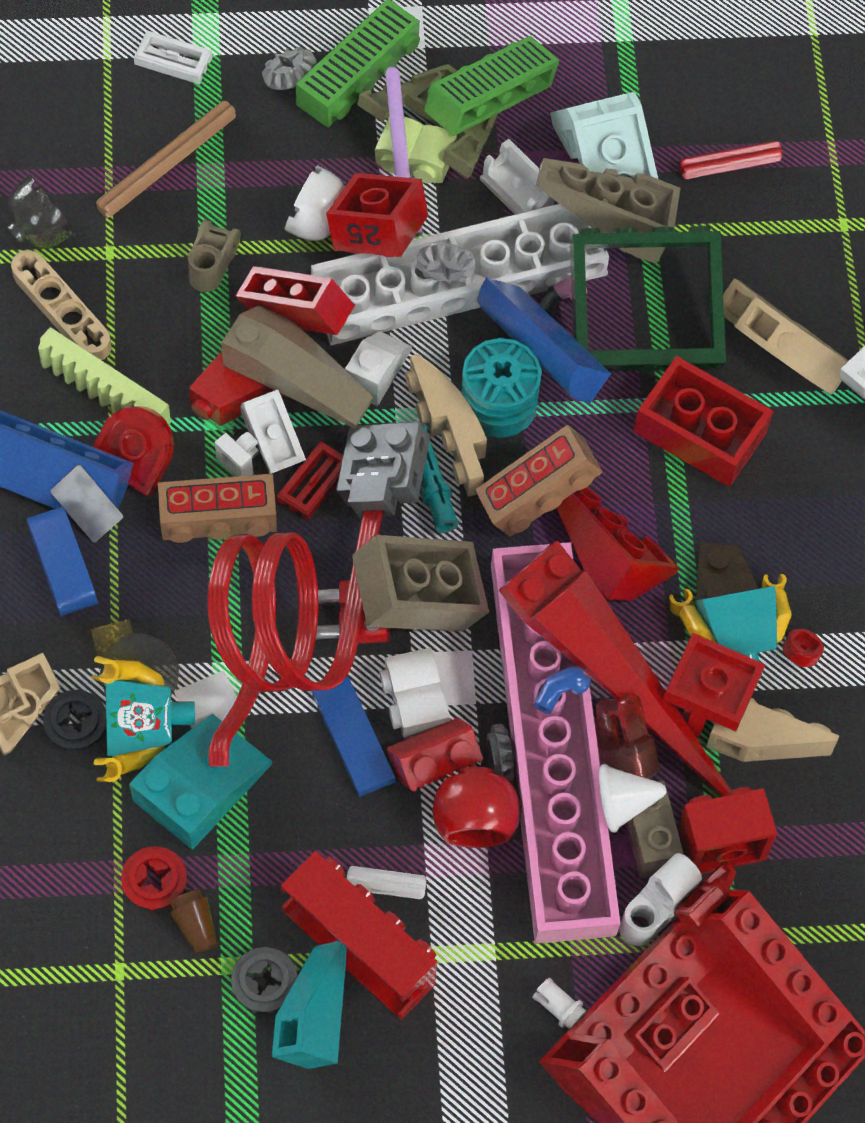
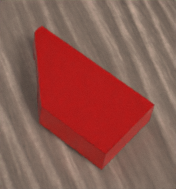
M723 861L674 909L673 913L680 922L699 926L727 898L736 875V870L728 861Z

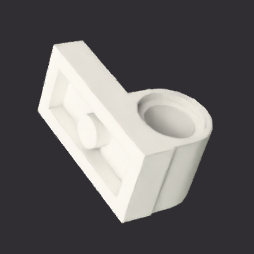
M279 390L242 403L240 409L249 433L258 440L257 445L269 474L306 460Z

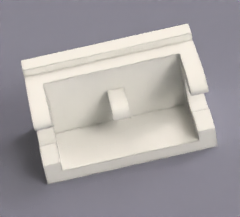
M510 139L501 144L500 154L496 160L491 155L487 156L484 161L483 175L480 176V181L515 215L554 205L555 200L536 186L539 168Z

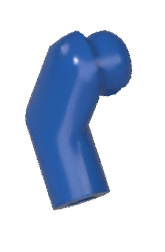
M573 666L551 674L546 679L533 705L539 711L551 714L562 693L572 690L575 694L586 692L590 686V678L584 674L583 669Z

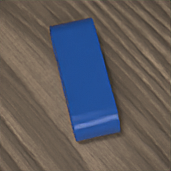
M62 506L26 518L31 537L60 616L62 617L98 605L94 587L64 507Z

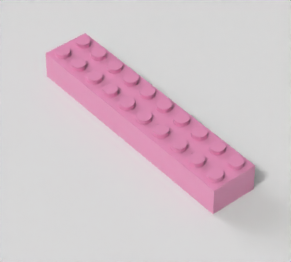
M571 542L560 543L573 559ZM550 544L493 549L491 561L515 779L521 807L520 822L535 944L615 937L620 927L609 832L600 794V762L590 686L582 694H575L572 690L562 693L551 714L543 713L534 707L533 704L551 674L572 666H579L524 623L499 592L503 585Z

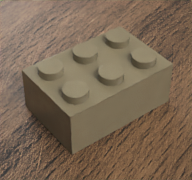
M376 535L352 555L367 627L465 631L489 613L473 542Z

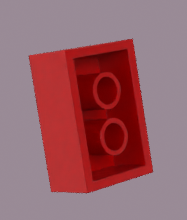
M676 356L638 409L633 432L730 487L766 435L774 411Z

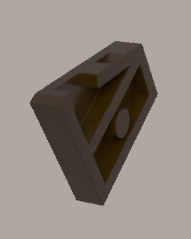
M700 542L698 547L695 601L759 589L737 545Z

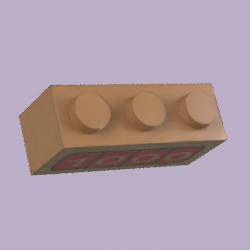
M566 425L475 490L493 525L511 537L515 533L526 530L532 521L545 512L556 509L565 498L575 491L589 486L593 479L603 473L584 437L569 425Z
M273 474L158 482L160 524L163 541L171 540L183 543L190 541L192 538L210 537L211 539L221 540L231 535L250 534L259 537L269 532H277Z

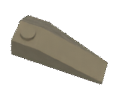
M543 158L536 186L591 228H599L601 233H615V229L621 227L637 228V232H652V228L661 226L675 228L681 188L645 174L636 173L634 178L618 176V172L615 169L606 168L603 173L589 171L583 164ZM666 247L620 249L637 258L656 264Z
M261 305L241 313L221 342L223 366L273 390H279L280 393L356 429L373 401V395L293 320Z

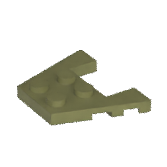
M446 64L413 75L411 81L401 84L403 105L416 112L421 118L443 128L424 111L428 98V89L438 78L447 77L458 70ZM386 84L382 91L373 94L370 90L362 92L357 103L359 107L382 122L389 117ZM499 113L457 134L458 141L445 150L442 162L469 178Z

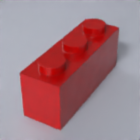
M253 266L236 294V297L248 310L261 305L293 320L303 330L332 335L339 334L355 306L332 278Z

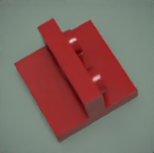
M692 633L665 691L663 700L685 709L682 716L689 719L687 724L697 739L707 719L736 732L766 664Z

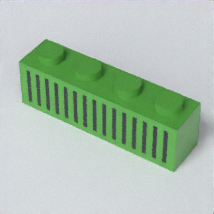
M385 0L296 83V105L327 128L337 119H343L350 111L351 106L359 99V95L362 92L372 91L374 84L383 75L385 76L386 70L389 67H396L397 62L406 54L410 55L415 51L420 42V20L393 1Z
M530 35L518 42L510 43L506 48L494 54L486 55L469 66L461 67L457 72L447 77L435 80L428 89V98L424 111L452 136H455L551 87L559 59Z

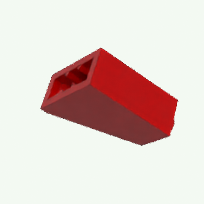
M222 351L189 388L191 408L195 414L204 420L211 419L220 426L242 416L240 409L242 403L275 391L223 366Z

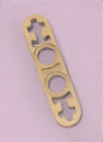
M27 250L14 256L11 262L13 278L21 289L63 336L98 359L104 360L111 352L110 334L103 324L40 254ZM23 266L35 267L38 278L36 282L34 276L28 270H22ZM48 287L60 290L59 296L53 300L43 299L40 294ZM69 312H78L82 315V319L74 325H69L62 321L63 316ZM87 329L88 335L93 341H100V346L96 347L93 344L88 346L87 337L84 334Z

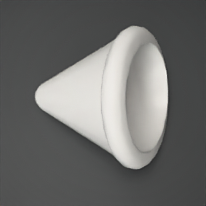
M603 764L599 768V785L603 812L607 827L611 832H617L619 827L663 798L666 794L665 785L611 768L607 764Z

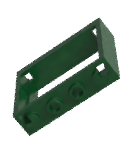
M669 226L652 228V232H637V228L621 227L615 229V233H601L599 228H583L578 230L579 234L572 235L570 240L573 338L587 351L585 249L707 246L711 348L601 350L588 352L608 371L667 370L676 356L699 369L722 368L726 363L721 231H710L709 226H693L688 228V232H674V228Z

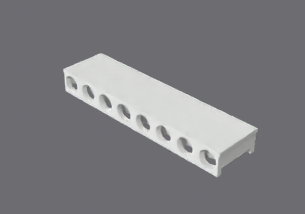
M561 204L412 240L401 257H385L383 255L360 253L311 265V275L332 278L355 304L339 334H327L330 346L370 336L378 331L386 332L480 308L478 302L479 291L486 277L521 287L528 295L547 291L550 286L571 277V237L573 234H579L578 230L591 227ZM450 243L467 250L475 258L474 275L466 278L465 282H458L456 280L452 284L442 280L436 282L434 277H425L423 271L417 268V254L421 248L430 244ZM603 248L585 249L586 281L608 275L609 255L607 250L604 251Z

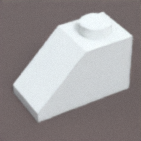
M378 331L362 340L345 370L373 395L371 404L378 406L410 354L412 346Z

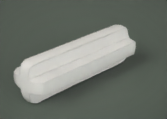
M357 866L349 867L347 872V880L354 886L357 884L363 885L370 893L422 899L425 895L426 877L423 875Z

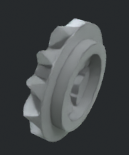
M300 46L290 51L286 48L284 53L275 54L273 60L267 61L265 63L266 68L261 73L269 88L276 90L290 89L296 87V83L317 65V60L310 49L303 50Z
M450 243L430 244L421 248L417 254V268L423 271L425 277H434L436 282L441 280L447 281L449 284H452L454 280L465 282L466 278L474 275L475 258L467 250Z

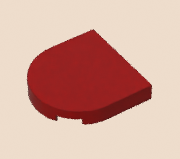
M131 406L121 409L108 417L92 447L134 463L128 485L149 497L153 496L158 482L161 481L172 459L174 439L167 421L158 412L144 406Z

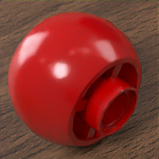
M467 767L459 770L457 775L446 778L439 786L434 797L432 813L435 827L445 842L459 847L485 848L502 845L511 839L519 824L521 807L517 792L508 779L494 774V771L490 768Z

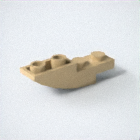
M734 278L723 294L724 317L762 348L832 395L842 382L839 377L840 370L848 360L802 325L791 320L741 281Z
M420 355L410 356V371L405 372V378L409 392H416L419 400L416 403L419 421L421 425L427 424L431 437L441 434L445 451L447 453L452 452L455 463H452V468L457 484L464 485L468 497L477 495L475 489L480 487L484 480L478 459L485 458L487 444L481 424L467 400L447 376Z

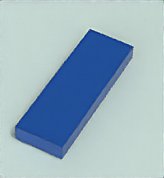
M349 676L340 685L331 690L312 691L315 703L358 797L395 783L393 771Z

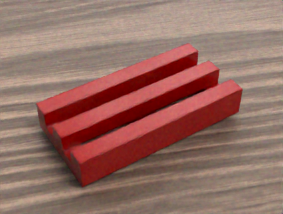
M320 441L278 493L277 502L281 505H288L289 510L294 513H301L302 518L308 521L338 484L344 455ZM323 455H327L326 461L315 472L296 498L292 497L291 495ZM338 462L339 464L337 465V467L333 470V472L329 475V477L325 480V482L321 485V487L317 490V492L313 495L309 502L306 505L303 504L311 495V493L315 490V488L319 485V483L323 480V478L327 475V473L331 470V468L335 465V463Z

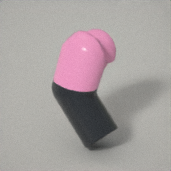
M571 277L550 286L539 304L552 318L563 300L570 298L572 301Z

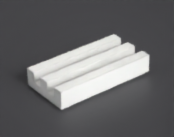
M146 31L134 56V63L141 67L200 84L202 74L206 73L207 63H210L213 57L212 50ZM149 44L159 48L166 49V51L150 47ZM180 54L198 59L199 62L189 58L180 56Z

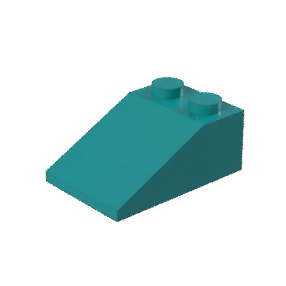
M213 713L157 754L129 784L133 802L191 850L201 842L272 765V761L236 733L229 748V766L210 767L208 761L209 745L213 735L222 723Z

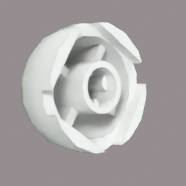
M317 165L315 172L312 171L294 203L297 213L294 218L288 217L285 231L308 241H320L329 237L330 229L326 213L345 188L342 181L331 172Z

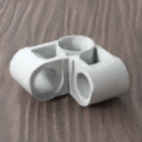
M681 853L673 855L649 878L643 890L628 904L619 927L620 935L624 941L630 945L644 946L677 918L673 913L674 909L698 887L702 880L699 869L688 857ZM635 916L643 917L647 920L649 926L644 928L638 927L631 918Z

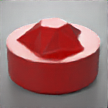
M795 629L788 634L784 641L783 652L794 664L802 667H812L817 664L822 656L824 645L813 632L805 629Z

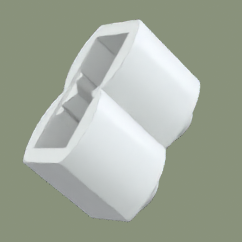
M431 647L385 658V670L379 671L384 694L391 693L395 704L389 706L393 729L401 728L403 738L406 739L450 721L446 698Z

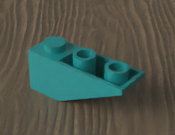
M341 941L315 946L276 1014L272 1050L273 1058L306 1069L338 1063L347 947Z

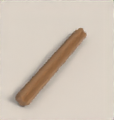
M227 101L220 102L96 201L99 212L106 218L113 216L235 119L234 107Z

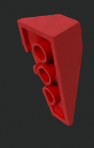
M588 486L575 491L557 507L583 569H586L605 599L610 601L614 599L633 601L674 576L680 569L648 536L640 540L626 527L630 521L623 515H617L613 511L601 507L602 498Z

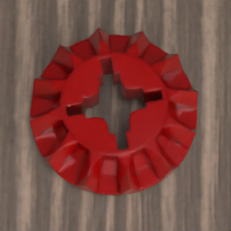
M153 846L135 852L126 861L122 870L121 882L125 896L136 907L147 908L153 912L158 908H170V901L183 895L187 882V873L183 861L176 853L164 847ZM147 866L156 875L166 874L161 879L162 891L159 892L158 888L155 889L152 884L143 885V883L148 881Z

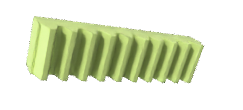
M50 327L40 338L38 349L44 369L52 365L55 376L64 373L67 384L75 381L79 392L87 388L88 397L92 400L99 396L100 406L105 407L111 404L112 413L126 407L144 406L158 412L170 425V411L167 403Z

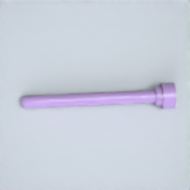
M389 67L386 70L385 76L395 177L410 178L400 72L396 67ZM422 226L414 238L423 235Z

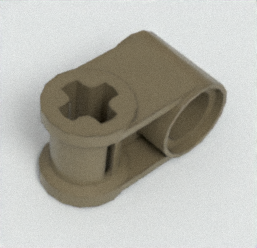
M203 220L188 255L189 281L194 289L200 292H210L218 288L230 261H232L237 252L241 236L240 230L233 228L229 231L213 226L209 220Z

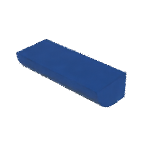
M488 277L485 278L479 291L478 302L480 308L513 340L529 347L538 358L540 367L571 397L578 401L591 403L611 373L521 287Z
M0 410V487L56 509L62 507V505L52 495L51 489L77 465H81L115 507L119 509L134 463Z

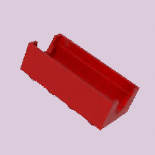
M315 851L281 885V891L283 893L287 892L291 896L282 906V912L318 945L341 941L347 947L345 969L393 1014L402 1020L435 986L438 963L435 959L437 956L435 951L422 939L417 941L412 939L404 931L406 929L404 923L394 913L388 911L385 914L374 904V896L363 885L357 884L354 886L344 877V869L337 861L329 856L324 859Z

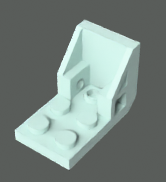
M635 92L550 113L553 127L570 158H578L579 164L585 165L589 171L603 173L608 168L617 170L618 176L634 178L636 173L658 179L642 105Z

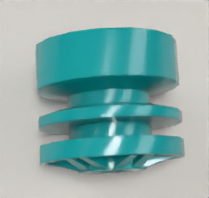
M497 338L484 341L471 350L464 362L461 394L474 411L486 436L503 438L516 435L526 429L536 416L542 370L538 358L530 348L516 340Z

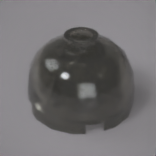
M30 174L13 189L7 200V213L12 221L7 227L20 243L27 239L35 247L45 249L56 247L74 235L77 230L72 224L66 229L64 225L68 221L64 218L66 217L41 185L35 189L31 186L35 182V178Z

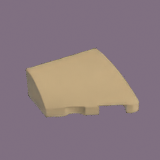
M43 653L7 669V673L0 676V750L3 755L10 753L61 688Z

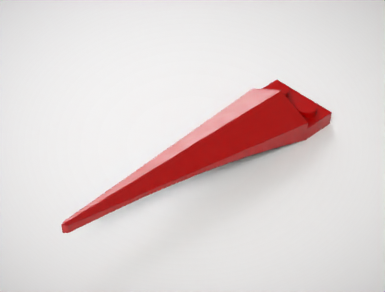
M558 540L551 543L503 585L499 592L524 623L583 669L584 672L633 713L719 797L727 796L731 791L676 706L663 700L665 689L586 569L581 571Z

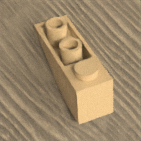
M751 698L737 731L735 732L715 723L706 748L742 762L828 756L832 754L839 735L831 733V730L822 724H808L795 719L786 710L764 707L757 704Z

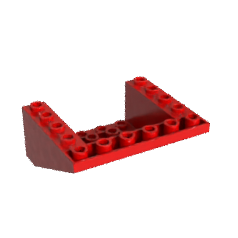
M730 890L727 898L699 926L683 924L676 918L542 1057L539 1063L563 1091L597 1123H806L865 1058V1030L750 891Z

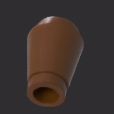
M200 889L187 892L170 901L173 909L170 915L190 946L193 947L195 954L205 952L218 945L215 938L216 934L208 897H203Z

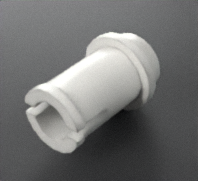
M551 978L546 979L538 987V992H535L532 997L560 1020L558 1025L561 1028L566 1026L570 1029L587 1012L582 1007L583 1002L581 1000L574 1001Z

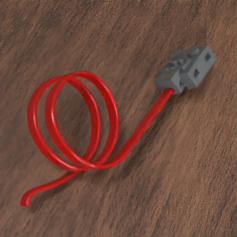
M420 422L359 425L356 429L349 427L337 492L347 506H351L358 517L362 518L356 551L373 537L379 535L382 517L395 516L397 500L400 504L418 503L430 440ZM294 532L273 534L264 545L254 535H233L222 543L215 557L207 597L210 629L223 662L230 672L243 684L230 711L211 739L208 751L210 767L229 766L231 741L250 713L259 692H281L290 690L293 687L304 691L331 690L344 681L353 665L364 615L354 563L333 663L328 673L320 681L313 682L305 677L313 656L317 635L318 584L310 549L302 536ZM285 545L293 560L298 586V625L291 660L282 646L275 624L276 591L274 580L278 562ZM241 547L247 553L254 576L252 613L255 634L249 664L243 658L236 644L228 608L231 574ZM269 663L281 677L273 684L264 680Z

